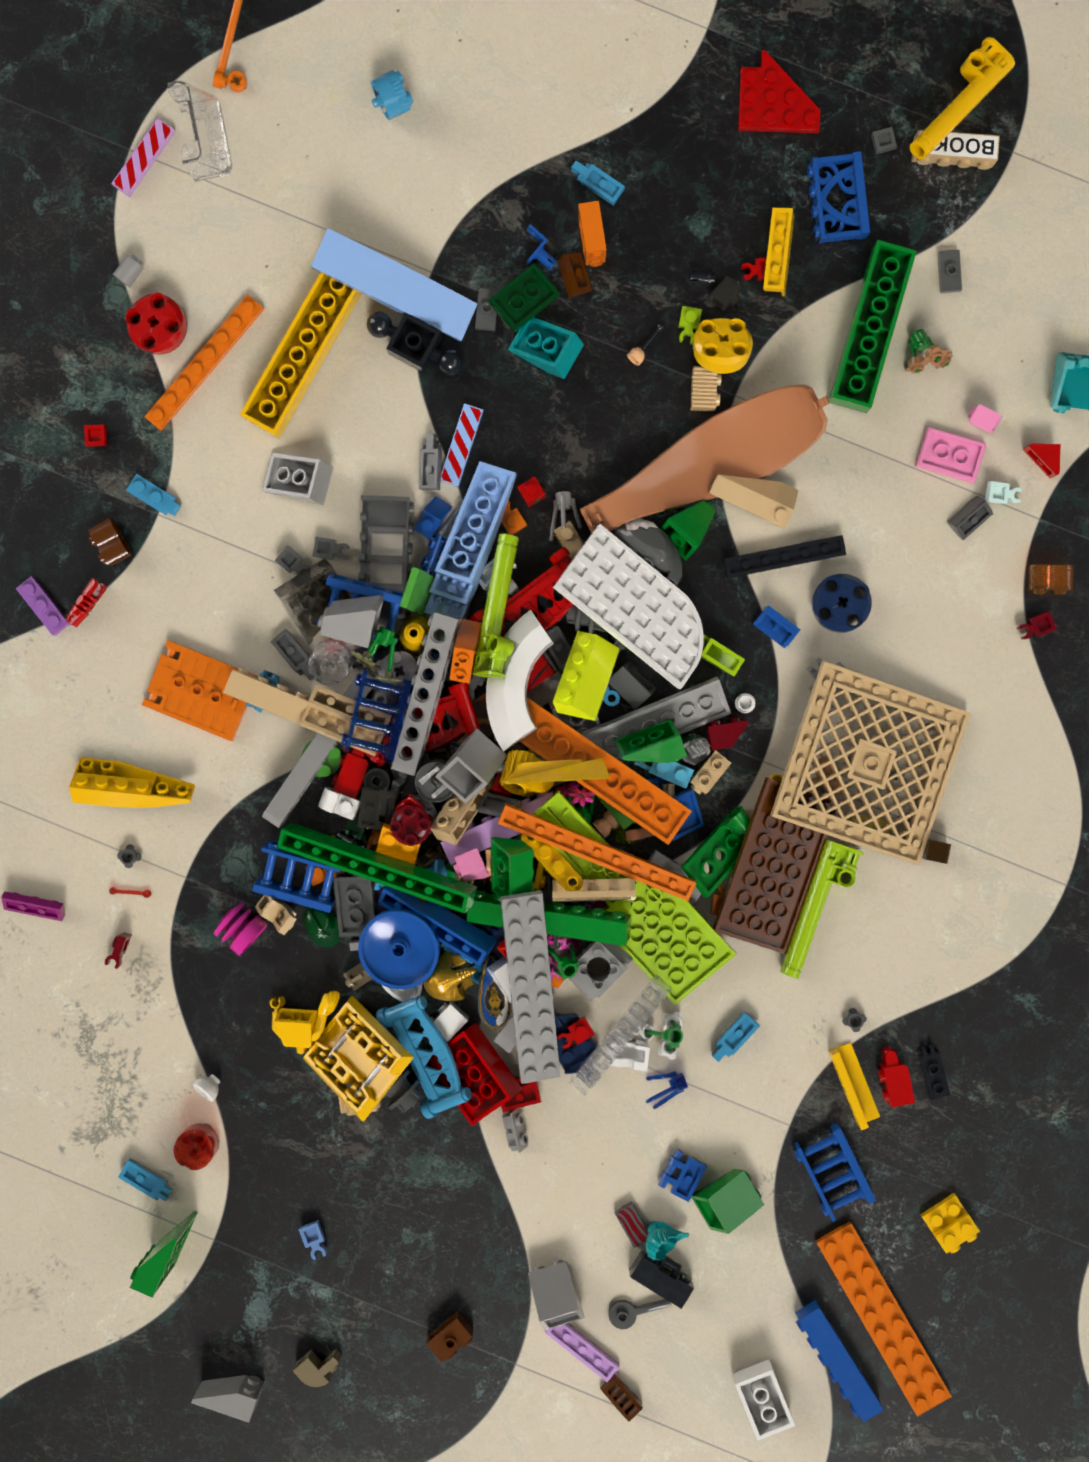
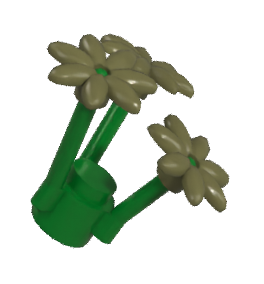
M380 626L367 651H364L362 655L355 651H352V654L357 658L356 661L363 664V667H369L375 671L379 669V666L373 661L379 645L388 647V644H391L385 677L375 676V678L381 681L401 682L402 679L393 678L392 672L394 650L398 639L394 638V631Z

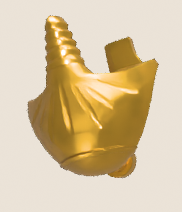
M445 951L439 956L433 973L423 982L427 993L433 998L444 1001L463 1000L465 998V990L474 985L471 975L475 974L476 969L470 967L451 970L450 967L454 968L466 962L460 958V954L454 956L449 951Z

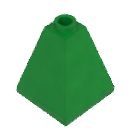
M702 501L670 517L661 527L674 542L680 556L685 560L700 546L716 512L715 507L708 501Z

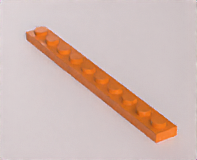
M507 803L498 820L499 825L686 901H689L696 886V880Z

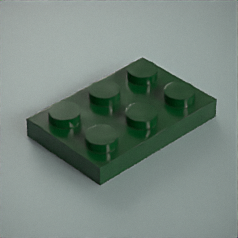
M533 263L492 296L488 303L515 333L560 296V292Z

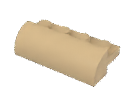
M316 685L299 725L375 756L386 735L392 716Z

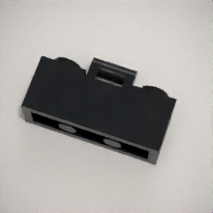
M641 1250L629 1269L630 1278L680 1309L683 1308L694 1290L692 1278L684 1272L679 1274L682 1265L668 1256L660 1261L653 1260L647 1253ZM664 1265L670 1267L673 1271L667 1269Z

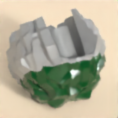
M690 733L682 738L687 756L682 758L684 762L696 765L710 755V744L706 738L695 733Z

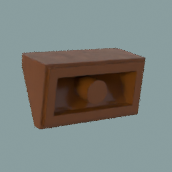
M581 252L563 254L557 262L568 297H575L592 291Z

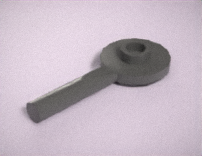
M663 1299L634 1307L628 1301H617L610 1307L609 1320L618 1329H628L635 1323L637 1315L670 1307L672 1304Z

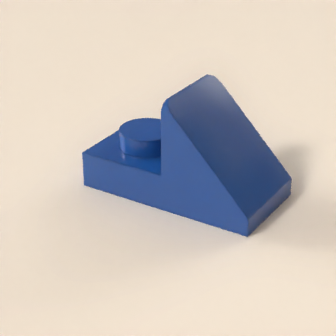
M435 496L424 508V514L414 530L430 540L437 533L453 507Z

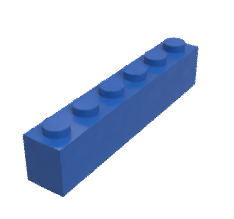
M385 886L378 900V904L388 910L405 909L421 915L432 925L441 943L478 966H481L488 957L496 942L495 938L439 904L430 901L420 902L416 896Z
M814 1300L795 1312L798 1318L796 1323L801 1332L806 1331L809 1337L806 1338L812 1349L816 1348L820 1353L817 1356L822 1365H827L830 1369L828 1374L834 1383L838 1382L841 1386L839 1391L844 1400L849 1399L851 1402L849 1407L855 1417L860 1416L864 1423L883 1411L880 1400L817 1301Z

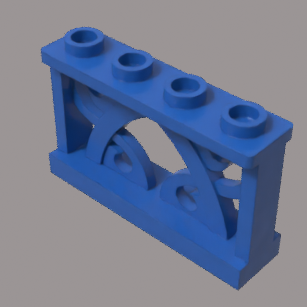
M861 151L847 155L813 157L810 165H807L808 178L811 177L809 195L810 198H813L814 203L811 207L812 218H815L816 221L813 232L814 237L818 239V244L851 239H866L870 233ZM850 164L849 167L840 172L836 165ZM827 166L833 170L834 176L832 177L828 171H825L826 178L823 179L819 176V169ZM844 178V183L850 180L852 182V186L846 187L843 184L842 179ZM837 183L843 192L853 195V199L844 205L841 213L826 200L828 193ZM848 207L855 209V213L851 214L848 212V216L845 215ZM830 221L832 228L836 221L840 222L839 229L834 233H830L825 229V222ZM844 224L857 227V230L842 232Z

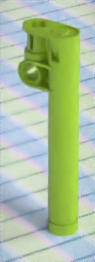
M499 534L498 545L472 673L473 675L485 678H505V674L502 673L504 662L507 661V657L512 654L514 649L513 640L500 636L517 550L516 547L519 540L518 537L509 534Z
M826 839L790 941L784 964H782L781 973L799 979L832 883L842 887L854 885L856 880L855 874L858 869L856 865L860 855H863L864 852ZM848 872V881L841 882V875Z

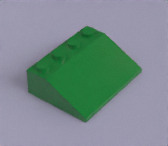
M192 1212L162 1237L156 1245L153 1244L149 1252L147 1251L130 1276V1279L133 1280L130 1285L131 1289L153 1298L175 1267L198 1212Z

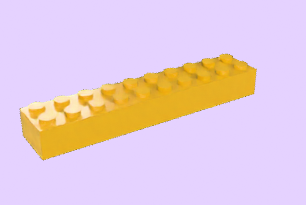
M320 272L242 409L240 416L244 420L277 439L281 438L362 293Z

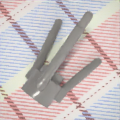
M562 491L555 494L556 500L553 501L554 508L549 538L551 542L554 538L558 510L561 511L563 529L566 528L565 511L570 510V506L572 507L578 528H582L575 498H571V492Z

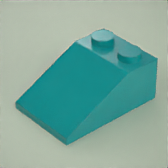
M534 317L519 329L508 350L547 373L565 379L584 344L575 332Z

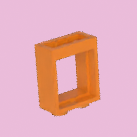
M599 201L578 204V221L585 265H590L591 267L600 266L606 260L607 249Z
M461 620L454 646L449 680L470 684L481 631V622Z

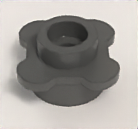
M132 844L127 845L125 850L117 854L118 859L126 868H132L133 864L142 858L141 854L136 852Z
M855 1008L849 1009V1014L843 1018L842 1022L845 1026L851 1027L853 1032H858L867 1018L864 1014H859Z

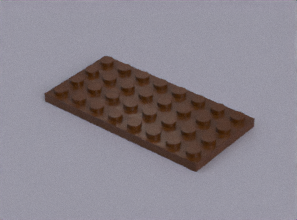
M765 777L713 929L714 932L786 954L828 835L770 816L781 782ZM810 792L803 794L806 803L815 799ZM825 798L821 800L825 809L833 805L830 799ZM817 803L810 806V808L820 811ZM833 810L827 814L835 816L836 810Z

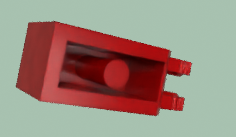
M354 748L352 753L348 752L347 755H343L339 764L342 767L339 774L336 773L332 785H335L334 791L354 799L358 798L364 784V777L371 766L369 759L365 758V752Z
M884 1047L882 1050L883 1063H879L880 1070H878L879 1080L884 1085V1090H882L884 1102H887L891 1108L915 1103L908 1067L898 1060L896 1052L891 1047Z

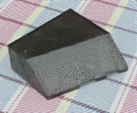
M325 558L273 590L308 645L312 643L314 636L321 630V627H318L317 621L324 614L325 608L329 606L332 589L331 586L326 585L327 577L331 573L337 574L333 566ZM346 590L340 591L338 600L350 599Z

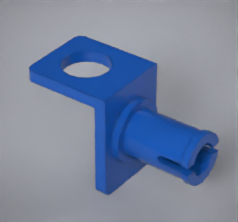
M530 224L526 231L540 245L526 263L529 265L533 259H538L550 271L558 260L544 249L548 239Z

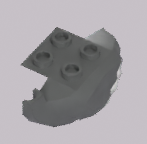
M641 518L634 519L610 531L658 572L668 574L666 578L674 581L676 586L681 581L682 562L679 551L670 537L653 522Z

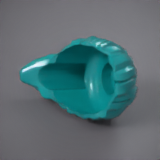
M652 1222L647 1228V1255L653 1260L665 1259L666 1254L675 1247L676 1243L687 1238L689 1233L675 1230L666 1223Z

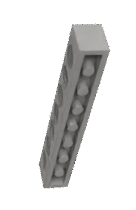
M437 611L434 612V615L431 614L429 618V633L424 636L422 646L425 648L417 661V666H419L418 673H415L412 679L414 688L407 697L406 705L409 706L407 713L404 712L401 719V724H403L402 731H399L396 737L398 746L396 751H393L390 762L393 763L391 767L393 770L415 776L421 767L462 620L460 617ZM438 629H442L445 632L443 640L437 637ZM432 649L439 651L440 656L438 659H434L431 656ZM427 668L433 670V679H429L426 676ZM422 688L427 689L429 693L428 698L421 696L420 691ZM416 707L422 709V718L415 714ZM411 727L417 729V737L410 734ZM405 746L412 749V756H408L405 753Z

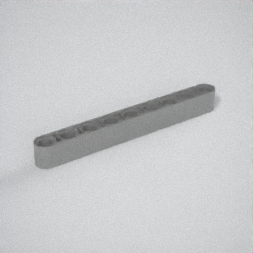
M362 668L343 696L364 704L379 680ZM317 733L266 808L262 818L280 828L329 757L330 750H333L339 741Z

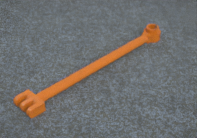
M234 0L218 67L213 78V87L219 89L227 87L228 76L225 75V70L243 0Z

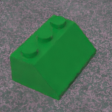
M491 837V891L499 899L501 896L534 891V851L523 840Z

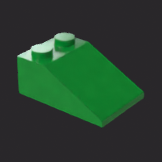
M671 719L614 740L622 759L625 761L669 763L677 762L687 756L681 736Z

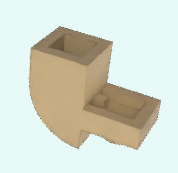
M263 895L255 906L260 916L271 921L277 931L283 935L294 926L297 920L295 917L297 913L281 899Z

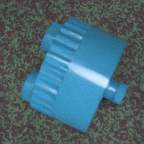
M391 70L371 80L376 96L371 101L375 108L381 107L388 120L411 110L413 103L409 91L405 92L403 88L404 79L400 71L395 72Z

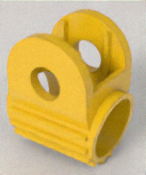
M512 750L507 754L500 785L508 792L522 797H530L536 793L549 791L554 782L504 785V781L510 777L520 763L543 761L536 758L535 754L527 751Z

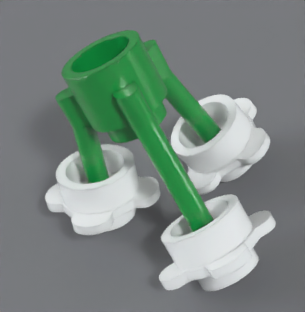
M679 1011L672 1014L664 1013L662 1016L664 1032L655 1031L654 1026L649 1024L647 1019H643L642 1023L635 1027L634 1032L639 1036L640 1041L651 1040L654 1035L662 1037L660 1039V1048L657 1050L658 1055H664L669 1060H674L680 1046L679 1044L683 1040V1033L681 1031L683 1025L680 1019L682 1014Z

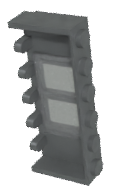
M361 495L363 502L362 512L360 513L362 532H360L361 553H359V561L361 563L358 580L404 592L408 576L412 570V563H409V555H413V543H410V535L414 533V523H411V515H414V503L411 502L410 497ZM383 600L379 619L389 618L392 606L390 602ZM399 607L397 620H407V615H411V611Z

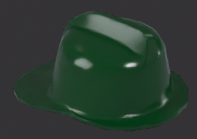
M310 907L305 908L302 921L312 940L321 947L330 948L335 946L341 937H339L338 920L332 910L328 913Z

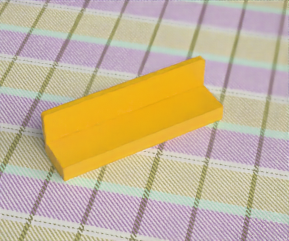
M772 208L763 289L764 291L781 292L782 296L786 294L794 224L793 208Z
M847 1043L828 1052L856 1123L861 1130L869 1128L867 1122L879 1118L880 1115L852 1044Z

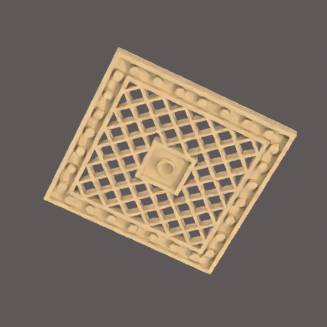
M822 661L770 816L920 865L970 712ZM849 692L858 695V697L852 700ZM844 694L847 703L839 706L835 697ZM867 699L876 701L877 703L870 706ZM862 700L865 709L857 712L854 703ZM832 702L835 709L829 711ZM885 705L893 707L895 709L888 713V710ZM880 706L883 716L876 719L872 710ZM850 707L853 715L845 719L841 710ZM904 712L910 713L913 716L907 719ZM837 713L841 722L832 725L829 716ZM868 713L871 722L863 725L860 716ZM898 713L902 722L894 725L891 716ZM922 718L932 722L924 725ZM855 719L859 728L851 732L847 723ZM886 719L889 728L882 732L878 723ZM917 720L920 728L912 732L909 723ZM826 722L828 728L822 731L824 723ZM843 726L846 735L838 738L835 729ZM874 726L877 735L869 738L866 729ZM904 726L907 735L900 738L896 729ZM934 726L938 734L930 738L927 729ZM830 732L834 741L826 745L822 736ZM861 732L864 740L857 738V741H855L853 736ZM892 732L895 741L887 744L884 736ZM922 732L926 741L918 744L915 735ZM849 739L852 748L844 751L841 742ZM880 739L882 746L872 742ZM910 739L913 747L906 751L902 742ZM936 740H938V741H937V744H936V747H935L934 744H933V742L936 741ZM818 741H819V742H820V745H821V748H819V749L816 750V747H817V744H818ZM836 745L840 754L832 758L828 749ZM896 745H898L899 750L901 752V754L897 756V751L890 749ZM928 745L931 754L924 757L921 748ZM916 751L919 760L911 763L908 755ZM824 752L827 761L819 764L816 755ZM850 753H852V756H851V759H850V762H849V759H848L847 755L850 754ZM842 758L846 767L838 770L834 762ZM904 758L907 766L899 770L896 761ZM931 759L930 765H929V767H928V764H927L926 761H928V760ZM813 761L815 767L809 770L811 762ZM830 764L834 773L825 777L822 768ZM921 764L925 773L917 776L914 768ZM893 767L895 773L889 775L891 768ZM818 771L821 780L813 783L809 775ZM910 771L913 779L905 783L902 774ZM846 772L845 777L851 780L844 783L841 774ZM836 777L840 786L831 789L828 781ZM897 777L900 786L893 789L890 780ZM925 778L922 786L920 780ZM806 780L809 786L803 789ZM859 782L868 784L870 786L862 789ZM915 783L918 792L911 795L908 786ZM824 784L827 792L819 796L816 787ZM854 784L858 792L850 796L846 787ZM886 786L888 792L880 795L877 788L884 790ZM811 790L815 799L806 803L803 794ZM842 790L845 799L837 802L834 794ZM873 790L876 798L868 802L865 793ZM903 790L906 798L898 801L895 793ZM860 796L864 805L855 808L852 800ZM891 796L894 805L886 808L883 800ZM830 797L833 805L825 809L821 800ZM918 798L917 804L915 805L914 799ZM909 802L912 811L904 814L901 806ZM817 803L820 811L810 808V806ZM848 803L851 811L843 815L840 806ZM879 803L882 811L874 815L871 806ZM866 809L869 818L861 821L858 813ZM897 809L900 817L892 821L889 812ZM836 810L839 817L827 813ZM854 815V818L857 823L848 821L846 819ZM884 815L887 824L880 827L876 819ZM912 816L909 824L907 819ZM872 822L875 829L866 827L865 825ZM903 822L906 830L898 833L895 825ZM890 828L893 835L884 833L883 831Z

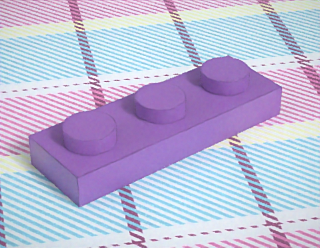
M29 577L16 588L53 636H56L70 625L66 621L64 614L35 577Z

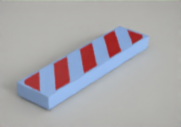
M464 404L441 473V482L459 487L484 412L483 409Z

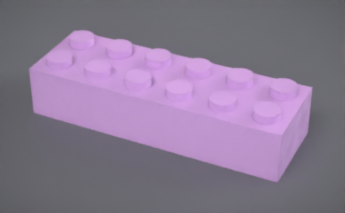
M553 790L536 793L537 797L532 800L529 797L521 800L522 806L520 809L533 813L554 795ZM487 815L481 819V823L475 824V822H472L457 846L444 841L441 842V845L450 865L456 863L454 858L476 848L481 852L491 847V837L509 839L520 833L499 825L498 820L500 817Z

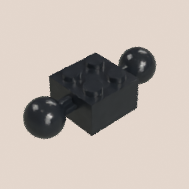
M377 311L368 317L366 326L372 336L376 338L388 336L391 338L386 350L392 357L422 373H425L431 360L437 362L439 370L447 376H454L462 370L463 358L457 351L449 349L442 352L437 349L443 339L441 331L407 313L402 317L398 327L392 325L391 318L384 312Z

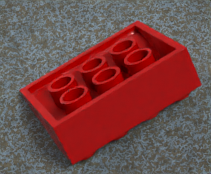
M477 1023L471 1025L448 1043L457 1065L462 1087H468L472 1093V1098L468 1102L457 1105L471 1126L509 1101L523 1089ZM432 1055L428 1065L432 1068L442 1069V1065L438 1062V1057ZM441 1073L438 1079L442 1085L451 1087L450 1082L447 1081V1075Z

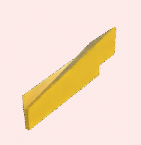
M603 758L582 762V759L523 762L504 781V785L606 779L610 777Z

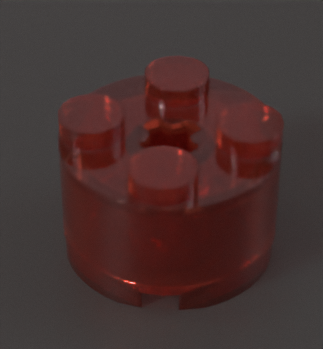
M207 1123L190 1125L180 1134L175 1142L173 1152L176 1161L182 1167L185 1166L190 1170L204 1168L219 1150L218 1135L211 1125Z

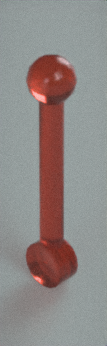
M115 887L109 889L111 895L120 893L143 895L145 898H148L152 894L150 890H119Z

